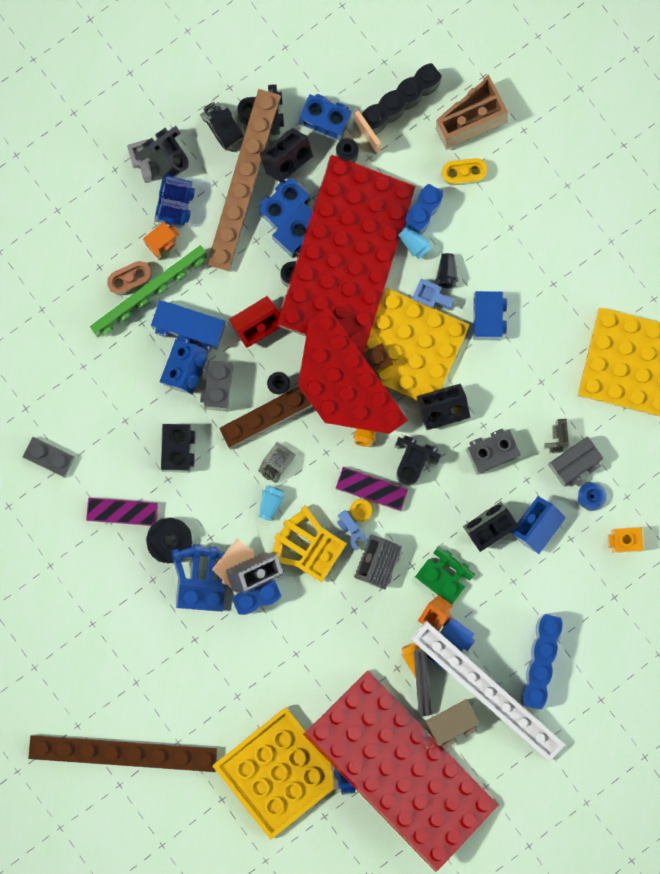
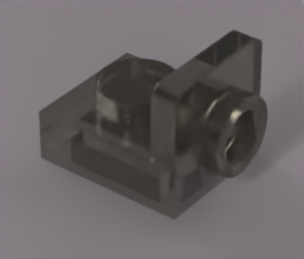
M567 418L557 419L555 425H552V437L557 439V442L545 443L544 450H549L550 453L564 452L563 448L569 446Z
M276 442L263 459L258 471L267 480L277 483L296 454L279 442Z

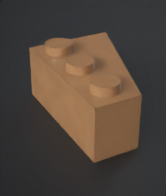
M489 74L483 78L479 85L468 91V94L462 100L456 102L436 120V131L446 150L508 123V111Z

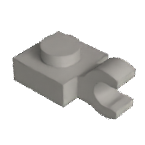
M148 139L127 145L133 168L140 167L145 183L154 181L149 166L152 162L149 157L140 161L136 154L143 149L141 144Z

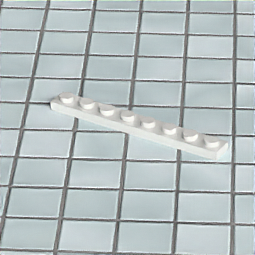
M426 621L411 637L414 643L549 762L565 746L561 739L429 622Z

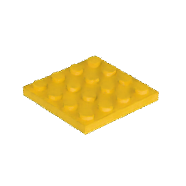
M386 288L379 303L365 351L383 343L393 365L376 374L385 388L418 402V395L442 388L470 325Z
M599 307L577 396L660 417V322Z
M284 707L212 765L270 840L344 781L332 764L303 735L306 731L287 707Z

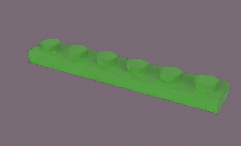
M199 245L89 326L97 337L109 334L114 329L113 325L119 321L123 323L132 316L131 312L136 308L142 309L150 303L149 299L155 294L158 296L169 289L168 285L173 281L179 282L187 276L186 272L189 269L200 267L206 261L204 259L207 257L206 251Z

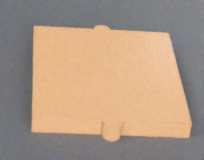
M358 110L353 115L354 123L375 154H378L381 150V142Z
M236 539L213 567L212 571L222 579L223 584L231 588L226 570L239 563L242 564V561L246 562V559L254 558L256 556L253 553L254 550L248 548L241 540Z

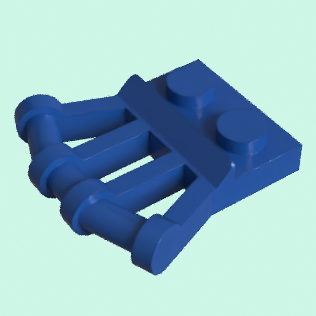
M194 544L192 547L179 551L178 549L171 550L178 576L175 608L223 612L226 585L222 583L220 577L217 581H213L214 572L212 569L215 566V559L220 560L225 552L213 545L201 547L200 544ZM192 556L190 579L185 577L181 559ZM200 556L208 557L206 580L198 579Z

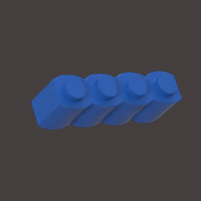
M542 614L537 621V638L531 647L532 661L527 667V683L521 693L522 706L542 710L546 704L548 697L546 686L550 683L553 674L551 663L556 658L558 650L556 640L562 632L563 623L561 617Z

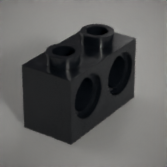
M291 128L260 153L266 174L280 183L314 157L308 136L294 128Z
M461 383L417 396L420 415L426 430L436 429L471 418L467 397Z
M162 424V472L190 473V467H194L195 453H191V444H195L196 433L195 430H191L190 424ZM177 431L185 433V439L180 443L173 441V435ZM176 454H182L185 458L184 463L180 466L172 464V458Z
M501 501L463 526L479 552L519 527L507 507Z

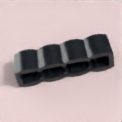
M432 63L426 64L418 69L414 77L403 80L396 90L386 93L378 104L369 106L361 115L375 135H377L386 127L387 123L396 121L405 110L415 107L423 96H428L436 91L440 85L442 75Z

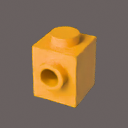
M642 527L611 530V534L607 536L608 548H612V553L643 551Z

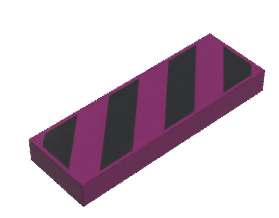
M345 467L342 468L335 488L400 512L408 489Z
M88 498L86 521L151 526L157 520L158 503Z

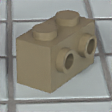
M467 699L425 721L438 746L443 744L444 748L456 743L455 737L463 733L467 737L478 731L476 726L480 724Z

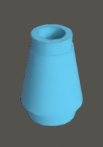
M408 226L398 234L413 257L416 256L418 259L423 257L432 247L428 243L429 240Z
M266 486V489L262 491L260 518L272 521L284 499L283 490Z

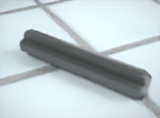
M422 649L414 650L418 712L420 716H429L432 710L427 653Z

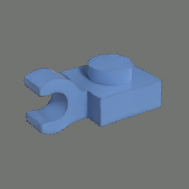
M422 278L412 297V300L432 309L436 303L450 311L454 303V299L440 294L442 287Z
M344 510L338 514L337 517L340 520L337 521V524L344 533L348 531L352 536V548L356 551L359 549L355 544L358 538L363 539L367 544V536L362 534L348 512Z

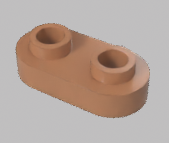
M134 262L111 273L108 277L107 285L112 293L123 295L148 283L152 275L151 269L145 262ZM138 271H143L144 276L138 278L136 276V273ZM118 280L124 282L122 287L115 286Z

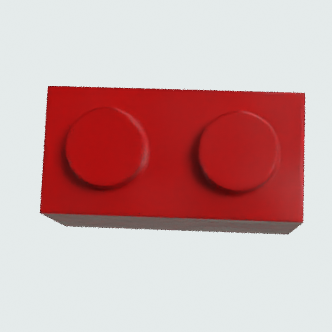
M268 296L228 319L246 348L280 328L275 326L279 311Z

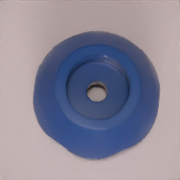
M589 482L580 487L578 503L588 511H595L603 507L606 502V492L600 484Z

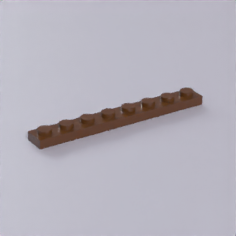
M383 343L362 353V356L375 374L393 365ZM298 386L225 424L219 429L228 448L231 450L313 406Z
M30 735L28 759L216 772L212 765L217 762L218 748Z

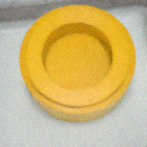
M358 499L351 504L350 515L353 520L363 523L371 518L373 508L370 502L365 499Z

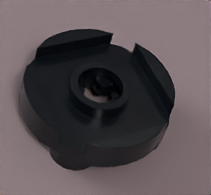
M172 517L159 519L148 530L146 536L147 549L157 561L167 564L174 563L171 550L178 549L179 551L192 547L191 531L179 519ZM165 535H174V546H165L163 544L165 542L163 537Z

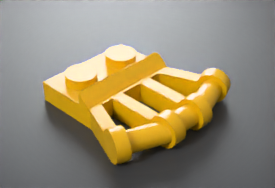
M306 505L300 508V512L289 520L284 521L283 529L274 537L275 543L272 554L278 556L280 564L295 566L322 583L347 543L323 529ZM307 518L318 534L316 537H313L296 525ZM292 531L311 542L307 551L287 539ZM286 545L303 557L300 561L282 558L283 546Z

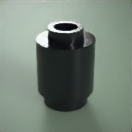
M350 138L340 140L336 146V156L344 161H351L353 163L357 161L358 144Z

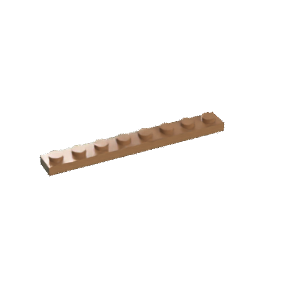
M261 89L257 91L207 265L230 271L261 166L260 153L266 149L281 98L278 94Z

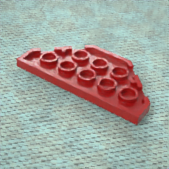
M326 307L312 317L308 322L298 386L324 423L386 434L392 433L406 423L408 419L329 307Z

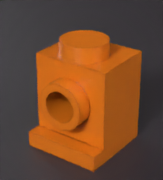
M163 222L146 235L143 241L154 256L160 260L163 251L167 253L176 245L174 242L177 241L176 238L180 234L173 225L168 227Z
M438 595L428 603L418 621L421 624L427 621L440 631L441 627H444L450 620L452 615L449 613L453 605Z

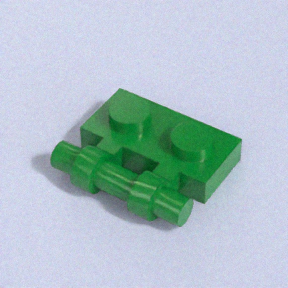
M438 546L433 554L440 558L439 561L435 564L428 559L415 578L452 605L465 588L459 582V579L463 576L470 581L475 573L468 569L469 566L467 564H462L452 557L450 551H445ZM445 563L456 570L453 577L442 569Z

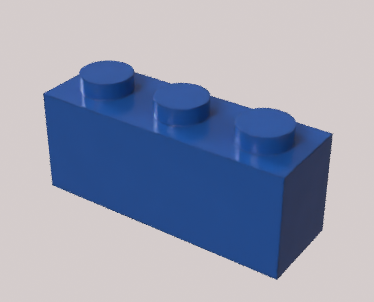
M159 300L151 323L155 334L162 337L172 335L177 337L176 340L187 343L191 341L199 344V347L206 351H211L212 348L218 350L226 326L225 320L163 300Z

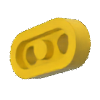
M479 158L450 161L443 166L442 179L449 185L480 182L486 176L487 165ZM477 168L479 173L475 175L471 172V169ZM455 171L457 176L450 177L449 172Z

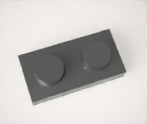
M32 437L23 455V458L64 478L75 458L35 437Z

